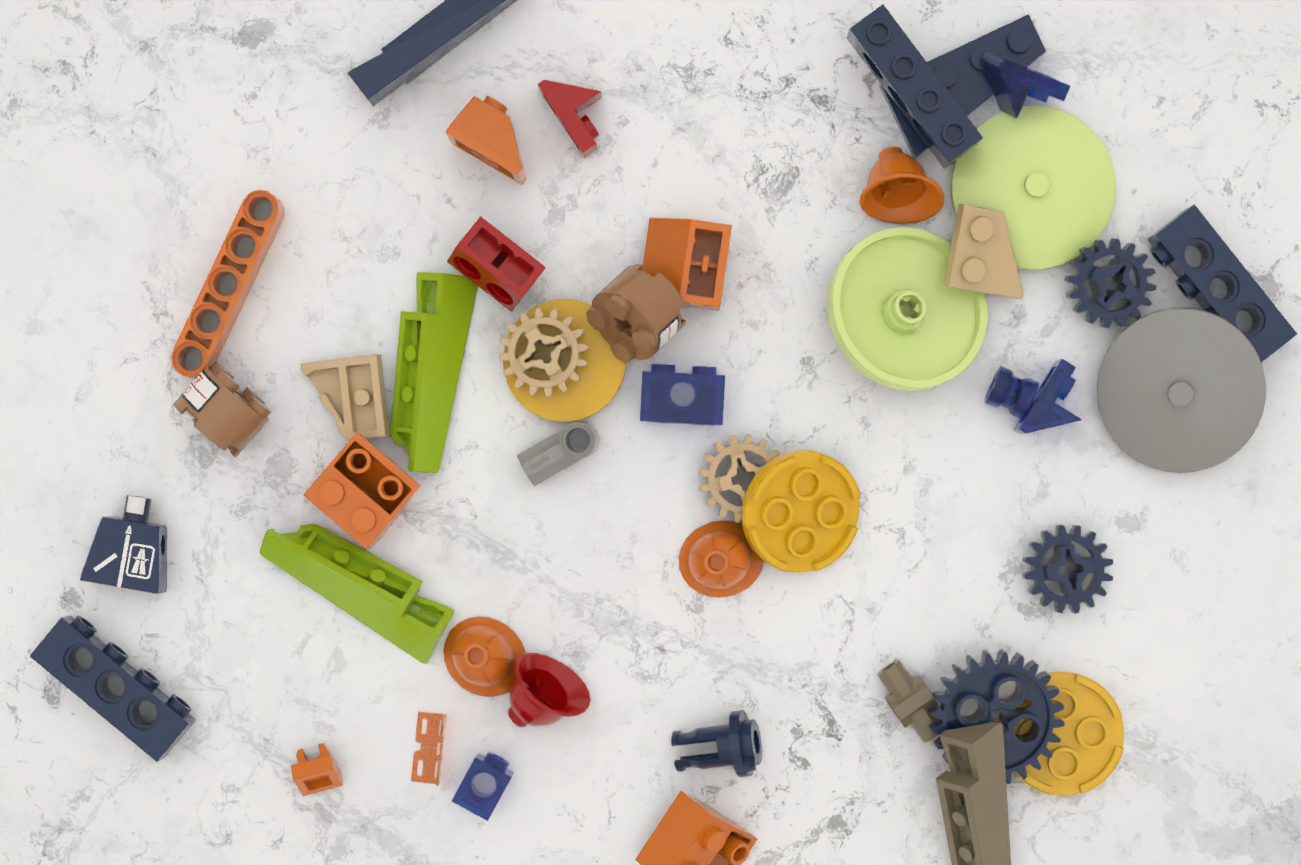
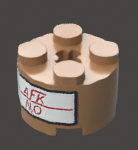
M640 264L628 266L595 296L592 300L591 308L586 312L588 323L598 330L602 337L611 345L614 356L625 363H629L632 359L639 361L650 359L686 323V320H683L680 314V309L684 306V302L674 285L659 272L653 277L647 272L641 271L643 265Z
M215 362L211 367L206 366L173 405L181 414L185 411L194 417L192 419L194 422L193 426L224 451L229 449L230 453L237 457L269 421L267 416L271 411L264 405L265 402L248 387L241 392L238 389L240 387L239 384L233 380L234 376L222 365Z

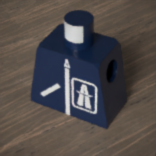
M127 495L123 518L113 516L102 517L81 573V581L156 594L166 592L167 527L165 525L148 523L151 505L150 498Z

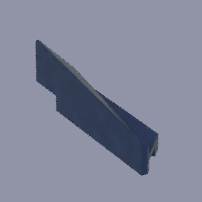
M445 0L382 48V54L348 72V75L374 107L405 82L409 84L517 0Z

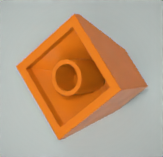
M473 96L449 125L445 132L456 147L522 185L526 176L511 119L505 114L508 108L489 96H486L484 101Z

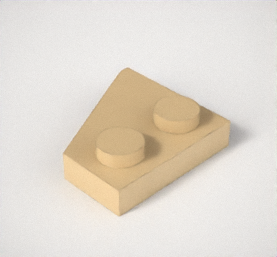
M959 204L943 282L944 286L1017 299L1023 298V289L1002 211Z

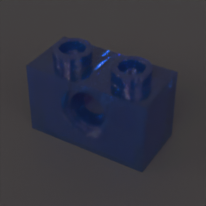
M651 364V372L642 371L640 422L723 425L725 375H716V367L692 366V374L675 373L676 365ZM685 383L692 387L695 396L691 404L682 407L672 401L670 392L675 385Z

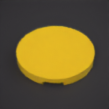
M556 299L541 303L528 310L525 314L529 319L535 318V310L539 307L544 317H549L553 308L557 309L558 320L561 322L568 316H571L573 322L570 330L574 331L582 328L584 332L577 339L578 344L588 345V351L579 353V358L585 360L588 364L587 367H576L575 372L580 377L579 382L573 381L570 378L567 379L565 383L568 391L564 393L558 386H555L550 398L546 397L544 388H539L534 397L530 396V385L525 384L518 390L514 387L518 376L516 374L509 377L505 376L515 398L533 414L557 422L578 421L601 411L617 394L624 378L626 363L614 356L611 345L602 337L598 330L588 323L586 312L591 308V305L573 299ZM520 318L515 323L517 327L522 325V321ZM538 326L543 335L555 337L563 333L553 326ZM510 332L507 338L511 339L513 333ZM523 334L518 342L516 349L517 358L526 352L528 339L525 334ZM543 342L536 345L538 352L533 355L531 360L542 359L545 364L549 363L552 360L550 353L561 343L546 347ZM504 347L503 353L508 352V347ZM571 347L562 352L559 365L563 372L567 369L571 360ZM503 361V369L505 371L511 366L510 362ZM533 368L525 372L527 376L536 380H550L546 371Z
M795 450L775 457L765 464L754 476L743 500L742 526L747 542L758 557L772 567L784 572L818 571L829 566L844 554L858 531L856 525L859 515V498L861 496L857 483L844 465L832 457L817 451Z
M1050 672L1048 674L1051 676V679L1046 686L1055 685L1060 691L1051 700L1060 701L1064 705V709L1054 713V716L1061 718L1065 725L1053 728L1052 730L1061 741L1060 743H1047L1046 747L1053 756L1050 758L1040 754L1037 757L1041 765L1040 770H1037L1030 764L1025 766L1027 772L1026 779H1023L1016 771L1014 773L1032 788L1049 795L1085 793L1103 783L1120 761L1124 749L1122 714L1110 693L1092 679L1071 672ZM1024 700L1023 704L1019 707L1028 706L1030 701ZM1021 719L1015 726V734L1022 735L1027 733L1032 726V719Z

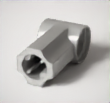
M573 422L521 452L517 457L525 474L532 484L536 486L583 458L592 455L599 445V435L593 425L587 422ZM577 428L585 430L590 437V444L583 452L573 450L569 444V436Z

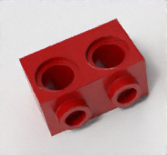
M481 216L458 243L447 260V263L511 312L546 268Z

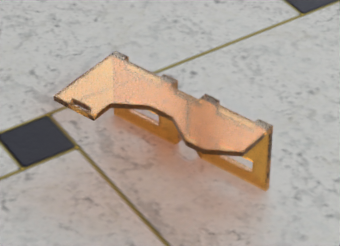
M418 712L415 741L421 743V749L414 752L411 781L434 783L436 786H439L447 714ZM423 719H428L426 734H421ZM440 720H442V721H441V731H440V736H438V735H439V725H440ZM438 743H440L439 755H437V749H432L437 748ZM418 760L423 761L422 776L417 775ZM438 761L437 777H434L435 764Z

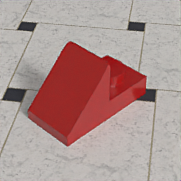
M543 80L538 83L540 93L583 158L596 151L597 143L594 139L599 136L598 131L587 115L579 118L577 114L601 99L602 92L549 80Z

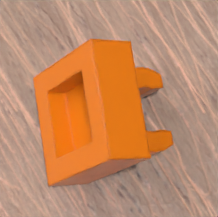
M323 743L318 744L320 751L318 758L308 760L304 750L299 749L296 754L298 763L290 765L293 781L303 796L343 786L341 771Z

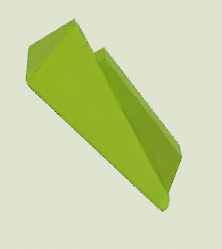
M417 272V312L401 311L390 435L395 445L405 447L409 455V464L407 466L409 472L437 473L442 460L478 286L467 277L461 275Z
M317 524L301 525L297 532L279 534L274 529H268L264 535L260 548L261 556L421 663H428L455 610L418 596L417 594L423 581Z

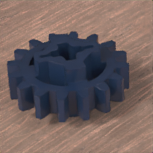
M1111 238L1108 248H1106L1103 240H1095V251L1092 252L1088 248L1082 247L1079 251L1083 260L1081 262L1070 260L1069 265L1076 272L1075 275L1065 276L1064 281L1073 283L1074 289L1068 291L1065 295L1066 298H1077L1078 303L1072 309L1075 313L1088 311L1085 317L1086 322L1093 324L1100 317L1101 327L1109 328L1112 319L1115 320L1118 326L1124 327L1127 322L1126 315L1139 319L1141 314L1137 307L1139 305L1150 306L1152 304L1145 297L1146 291L1156 290L1157 286L1147 283V277L1156 272L1154 268L1143 267L1142 264L1148 258L1147 254L1133 255L1136 247L1135 244L1127 243L1121 249L1120 239ZM1114 255V258L1110 259L1106 266L1098 267L1093 265L1095 261L1102 257ZM1131 268L1135 274L1136 286L1132 285L1129 272ZM1105 276L1113 277V281L1118 284L1115 290H1107L1108 286L1103 283ZM1085 280L1089 281L1092 292L1089 299L1085 292ZM1120 299L1127 301L1124 306L1116 310L1106 311L1114 301Z
M1056 525V535L1054 536L1047 530L1041 531V538L1044 542L1042 544L1030 542L1028 545L1035 553L1033 557L1027 556L1022 559L1023 562L1031 565V571L1022 574L1023 579L1034 581V585L1028 589L1029 594L1035 595L1041 592L1043 595L1040 598L1039 604L1046 607L1054 601V611L1058 613L1063 612L1066 604L1069 605L1071 612L1075 614L1079 613L1081 602L1087 607L1093 608L1095 603L1092 596L1094 594L1101 596L1107 594L1104 588L1100 586L1102 581H1113V576L1104 573V567L1113 564V559L1102 558L1101 553L1108 547L1106 543L1094 545L1093 541L1095 540L1096 533L1089 531L1082 537L1081 526L1073 525L1069 534H1067L1064 525ZM1072 541L1082 545L1091 557H1081L1075 552ZM1053 547L1054 555L1047 564L1041 565L1046 552ZM1065 559L1070 563L1076 564V570L1070 572V579L1066 575L1059 574V567L1065 566ZM1093 573L1090 584L1082 591V582L1088 574ZM1053 580L1058 583L1063 596L1053 593L1044 581Z

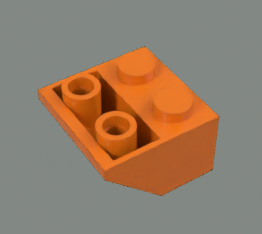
M649 218L642 271L647 272L653 277L658 272L664 275L680 294L684 306L719 311L732 225L693 219Z
M356 432L303 496L365 549H369L376 544L399 517L421 485L359 432Z
M680 791L635 860L641 865H741L747 859L750 850L758 839L704 802Z

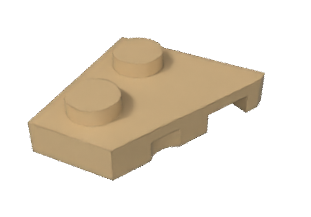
M374 354L301 364L302 372L305 376H309L321 395L319 399L326 410L331 412L336 419V426L346 441H350L356 432H359L366 439L390 436L381 355Z

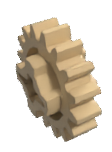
M540 307L536 308L535 318L529 319L524 312L521 313L522 325L519 327L511 323L507 325L510 332L513 333L511 339H500V343L508 347V352L499 355V360L510 362L511 365L503 372L504 375L509 377L516 374L518 379L514 387L519 390L525 384L530 385L529 395L533 397L539 388H544L547 398L552 397L553 387L558 386L564 393L567 392L568 389L565 381L570 378L573 381L579 382L580 377L575 372L576 367H587L588 364L585 360L579 358V353L589 350L588 345L578 344L577 339L584 334L582 328L571 331L570 326L572 325L573 318L568 316L562 322L559 321L558 310L554 308L549 317H544ZM538 326H553L563 333L555 337L543 335ZM525 334L528 339L526 352L517 358V345L520 338ZM543 342L546 347L561 343L550 353L552 360L549 363L545 364L542 359L531 360L533 355L538 352L536 348L538 343ZM571 347V360L567 369L563 372L559 365L562 352ZM533 368L546 371L550 380H536L527 376L525 372Z
M746 434L743 443H738L736 437L730 435V446L726 448L721 443L716 442L714 446L718 454L715 457L705 454L703 458L710 464V467L698 472L699 475L708 478V483L699 487L700 492L710 491L712 497L706 503L707 506L720 504L721 508L718 516L723 518L728 511L734 512V522L737 523L742 518V506L727 502L719 493L731 490L739 495L743 505L745 490H742L740 484L733 485L731 477L737 475V459H739L740 465L743 466L745 472H753L755 476L763 466L756 467L746 461L743 450L759 455L766 464L780 454L778 450L767 453L765 451L767 440L762 439L757 446L753 445L751 434ZM729 454L731 466L724 476L715 478L719 463Z

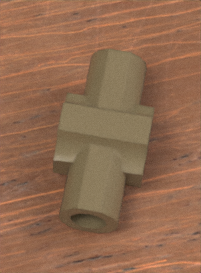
M899 659L880 670L877 676L890 693L884 699L902 725L906 728L911 724L923 743L938 736L939 734L931 732L929 725L939 721V719L933 717L928 712V709L939 704L921 677L917 674L912 678Z

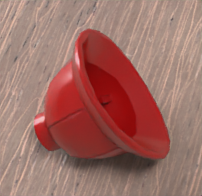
M525 653L516 660L514 665L515 678L510 688L511 707L508 709V715L514 724L519 727H526L528 724L531 726L549 725L560 720L562 717L578 716L588 709L591 701L589 690L583 680L572 669L554 658L538 653Z

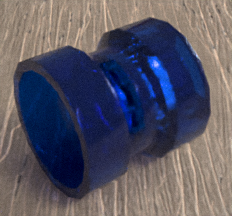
M1000 366L989 385L984 403L994 408L999 406L1007 408L1010 415L1023 419L1033 402L1039 382L1028 377L1024 379L1015 377L1012 370Z

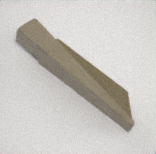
M991 722L945 730L940 734V739L950 771H945L938 776L936 782L952 865H1011L1003 724Z

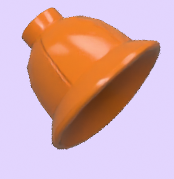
M888 147L879 153V160L869 172L867 186L862 191L859 199L861 209L868 216L888 223L909 224L925 221L942 209L945 196L941 187L935 181L928 178L924 168L917 160L903 153L899 147Z
M713 521L702 525L686 538L679 554V570L683 579L692 589L709 597H728L744 591L758 578L764 561L755 554L747 542L742 524L734 521Z
M490 617L467 618L458 623L450 630L443 650L444 661L452 678L470 693L485 697L500 696L510 692L513 679L515 678V662L520 655L526 653L517 634L509 626Z

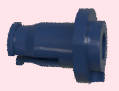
M744 710L732 711L729 715L728 725L697 728L687 733H682L679 730L672 733V746L712 741L717 743L718 752L682 756L680 760H675L674 765L678 772H683L686 768L690 767L708 769L733 766L738 777H750L753 775L754 770H756V765H760L762 761V743L758 724L754 719L749 720Z

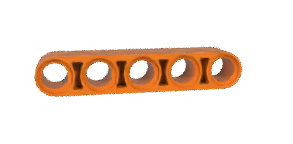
M252 191L243 200L172 351L171 361L174 369L183 376L196 378L206 366L211 367L217 362L282 224L285 214L284 206L279 199L268 191ZM264 200L270 201L273 206L271 216L264 221L256 220L254 208L257 203ZM246 237L253 238L255 241V251L248 258H239L236 251L239 241ZM228 274H234L238 281L237 289L233 294L223 296L219 290L220 280ZM216 311L220 317V325L216 331L206 333L202 328V319L208 312ZM197 348L202 353V364L196 370L190 371L185 365L184 358L189 350Z

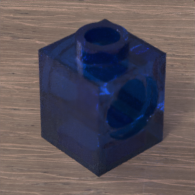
M489 751L486 756L478 753L455 793L452 802L488 821L514 772L507 769L510 763ZM483 772L491 774L496 781V789L490 793L478 791L474 785V777L477 774Z

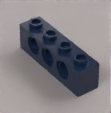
M884 4L849 29L846 37L944 169L978 145L983 137Z
M1195 204L1183 210L1148 238V241L1152 244L1150 248L1151 254L1162 267L1166 268L1169 266L1178 277L1175 283L1189 300L1195 298L1203 310L1225 318L1237 328L1236 315L1240 310H1245L1251 315V329L1248 332H1242L1254 346L1261 363L1297 335L1296 331ZM1187 246H1194L1200 251L1202 260L1198 267H1192L1186 262L1184 252ZM1214 278L1223 280L1227 286V294L1222 300L1215 298L1210 291V284Z
M79 615L76 618L72 616L60 618L31 653L30 657L156 762L164 759L196 721L189 714L192 708L180 697L174 694L168 697L158 688L159 680L143 668L137 671L126 662L129 656L119 646L112 642H108L106 645L94 635L97 629L89 621ZM81 647L88 649L93 656V664L89 670H85L77 664L76 654ZM112 674L119 675L124 680L125 690L121 696L112 694L108 689L107 682ZM143 700L150 701L156 707L157 716L153 722L145 721L139 714V706Z

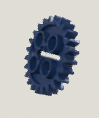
M999 649L996 660L992 659L987 650H982L981 662L979 663L970 655H967L966 663L968 668L962 670L959 666L953 664L952 669L956 677L953 680L943 676L940 678L947 688L945 692L933 691V697L941 704L940 706L928 709V712L933 717L939 719V721L930 724L929 729L932 733L941 734L945 730L991 723L994 719L992 712L999 710L1001 712L999 715L1000 723L1003 724L1006 784L1011 783L1012 772L1014 771L1023 779H1026L1027 772L1025 766L1030 764L1037 770H1040L1041 765L1037 757L1040 754L1050 758L1053 756L1046 747L1047 743H1060L1061 741L1052 730L1053 728L1065 725L1061 718L1054 716V713L1064 709V705L1060 701L1051 700L1060 691L1055 685L1046 686L1051 676L1046 671L1036 674L1039 665L1035 661L1031 660L1023 667L1024 657L1018 652L1015 653L1010 662L1007 652L1003 649ZM1007 681H1014L1016 685L1014 693L1008 698H999L998 690L1000 686ZM977 699V710L972 715L962 716L960 714L962 704L966 700ZM1024 700L1030 701L1028 706L1019 707L1023 704ZM1031 718L1032 726L1030 730L1025 734L1016 735V724L1021 719ZM939 736L933 743L937 749H943ZM944 752L942 757L947 762V758Z

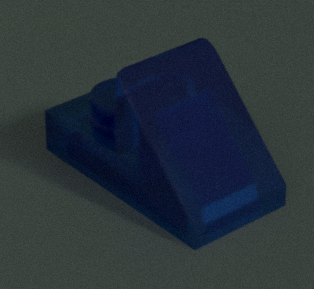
M985 51L982 61L998 107L1002 112L1017 118L1027 95L1045 103L1049 96L1062 101L1065 100L1070 85Z
M1064 359L1054 362L1013 430L1015 432L1026 434L1082 420L1055 403L1057 398L1064 400L1074 386L1076 379L1072 378L1071 375L1076 369L1075 366Z

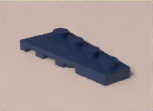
M1028 14L927 63L968 116L1041 57L1046 50ZM880 84L879 87L913 158L916 159L928 147Z

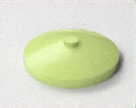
M1023 106L1009 109L993 116L979 126L977 130L983 139L978 145L957 159L953 166L950 197L955 218L959 204L1002 211L1017 269L1044 270L1057 267L1081 255L1079 250L1082 247L1089 249L1108 224L1116 195V179L1112 161L1107 149L1095 132L1071 114L1045 106Z
M896 227L869 235L843 256L829 284L827 294L828 319L833 337L841 352L864 376L875 383L895 390H928L956 377L974 360L986 334L988 310L985 293L943 285L951 243L931 232L910 227Z

